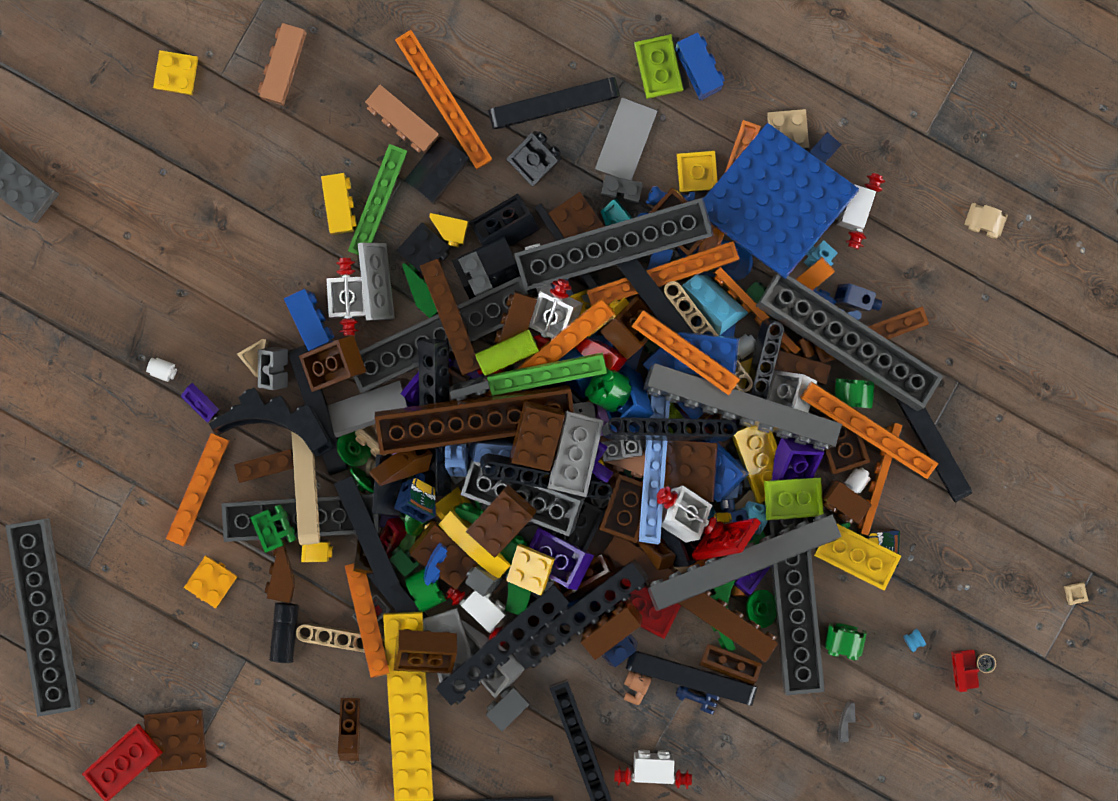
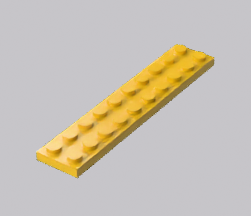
M423 612L384 613L385 653L390 674H387L394 800L433 801L426 672L394 671L398 630L424 631Z

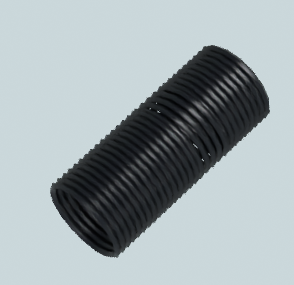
M275 603L269 660L276 663H293L299 605Z

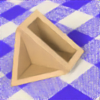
M261 339L237 353L255 377H258V349L267 348L269 340Z

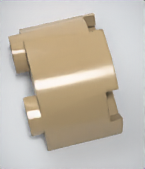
M972 203L964 225L969 226L968 229L973 232L979 233L980 230L987 232L986 236L997 239L1001 236L1008 215L1002 214V211L987 205L983 207Z

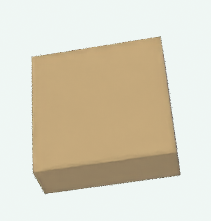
M1084 582L1064 586L1068 605L1089 601Z

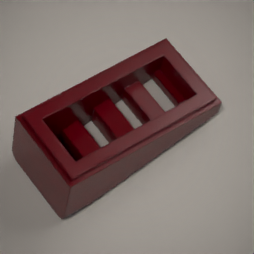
M399 517L388 519L380 536L389 559L392 556L391 552L399 546L407 534L405 523Z

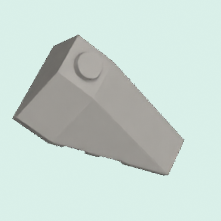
M462 620L473 655L489 641V638ZM499 645L500 650L507 651ZM487 654L484 656V661L492 664L495 661V657L492 654ZM513 654L508 656L510 660L502 667L498 665L493 669L495 673L488 679L484 677L480 680L495 699L517 680L525 670Z

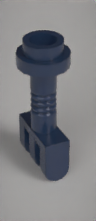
M679 686L676 691V697L679 700L683 701L685 698L694 700L702 704L701 711L712 715L714 710L708 708V706L716 708L717 703L712 702L711 698L714 700H719L720 698L706 693L705 697L688 691V687Z

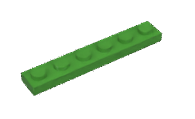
M389 144L348 252L359 255L358 243H373L407 155V150Z
M602 352L488 375L487 379L491 395L493 396L606 374L607 368Z

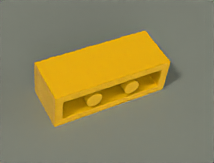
M344 173L321 176L330 234L354 232L357 222L356 216L352 215L351 208H354L353 197L349 196L348 189H351L350 178H346Z

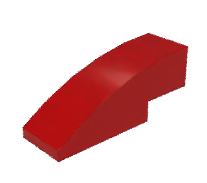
M585 338L575 346L583 356L603 352L605 364L609 370L619 371L627 361L618 350L598 340Z

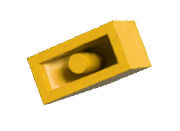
M430 213V219L444 241L448 242V246L459 248V245H464L468 221Z
M329 541L302 545L301 562H328L329 558L333 556V546H330Z

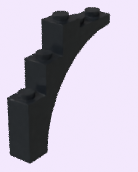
M255 387L245 390L238 397L241 402L240 405L231 407L230 411L215 417L209 423L211 429L218 435L232 428L247 424L263 423L277 425L301 437L311 452L317 457L334 447L314 409L308 404L299 406L295 412L292 411L288 402L282 396L272 398L267 404L262 394Z

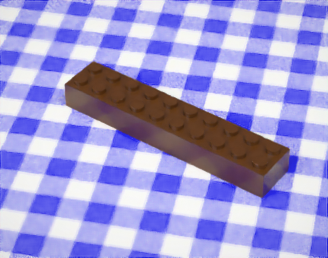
M568 384L459 401L377 411L374 417L380 455L515 436L524 401L563 409L564 414L565 411L574 413L571 388Z

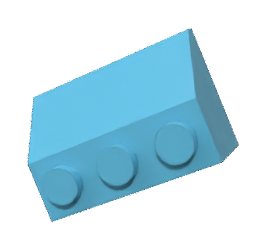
M695 275L682 285L684 291L719 335L748 314L710 276Z

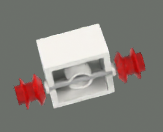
M872 173L871 176L867 175L870 181L864 184L866 188L855 185L859 188V192L836 218L838 226L853 230L848 232L851 236L850 240H845L846 243H849L848 247L859 250V247H864L861 241L867 238L862 233V229L865 227L876 192L883 191L880 184L885 183V180L882 179L883 176Z
M340 258L339 262H336L337 265H340V269L336 273L344 275L342 278L327 279L329 318H346L339 322V324L343 325V329L339 331L343 332V336H353L355 332L359 331L355 329V324L358 321L350 318L366 317L361 277H350V275L356 272L351 269V265L355 263L351 261V258Z
M564 279L553 281L555 289L548 288L542 290L538 295L529 324L530 328L542 333L534 336V339L537 341L538 350L551 340L550 337H555L579 317L583 303L569 297L566 291L571 290L572 287Z
M680 486L673 489L665 487L657 493V503L663 504L661 527L684 542L699 540L702 532L709 534L711 539L719 537L723 533V523L721 521L717 522L715 517L707 520L712 505L686 487Z
M451 587L445 593L447 595L446 599L450 598L453 600L452 606L459 603L491 633L489 640L502 630L503 626L494 627L506 615V607L498 599L494 601L490 597L492 593L489 592L488 595L483 597L474 590L466 599H463L466 591L460 592L458 588L454 589ZM506 641L500 642L499 645L503 646Z
M638 750V753L634 752L632 775L629 767L626 770H621L619 766L618 770L614 771V782H618V786L621 782H625L626 786L631 783V779L634 782L673 784L675 781L678 789L681 785H685L686 789H688V785H692V774H689L688 769L685 773H681L680 769H678L674 776V758L672 754H669V751L660 750L658 753H650V750Z

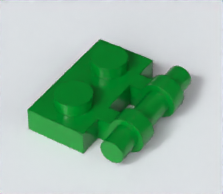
M282 504L274 507L277 512L274 516L271 515L268 509L250 517L265 553L283 546L281 538L287 536L289 543L296 540L295 530L290 526L287 519L288 513L284 511ZM280 520L284 531L278 532L275 521Z

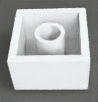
M774 370L767 400L808 413L810 404L802 400L800 396L811 381L817 384V381L803 374Z

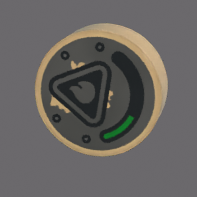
M983 653L977 657L976 665L979 671L990 673L996 667V660L992 655Z

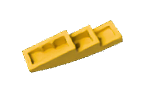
M454 510L450 511L438 524L460 548L493 576L500 578L511 566L500 553L494 558L467 534L466 531L471 525L466 524Z

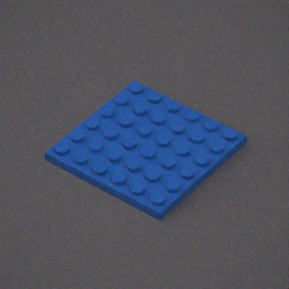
M767 123L703 199L709 220L717 229L786 279L859 192V188Z

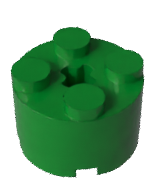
M607 368L606 374L592 376L589 386L585 390V396L592 403L603 409L615 412L618 406H624L631 394L630 379L615 370Z
M836 378L835 397L851 407L872 408L874 383L864 380Z
M425 568L405 579L410 595H413L414 602L420 612L427 611L446 601L443 591L439 589L441 584L438 579L434 583L431 582L428 586L425 584L423 579Z
M829 623L824 647L828 650L829 655L839 656V654L846 655L848 659L858 660L863 654L867 632L863 629L862 633L858 632V627L848 624L836 623V626H833L832 623Z

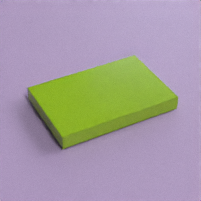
M672 34L634 42L646 99L684 91Z
M821 478L764 481L766 520L817 517L823 514Z

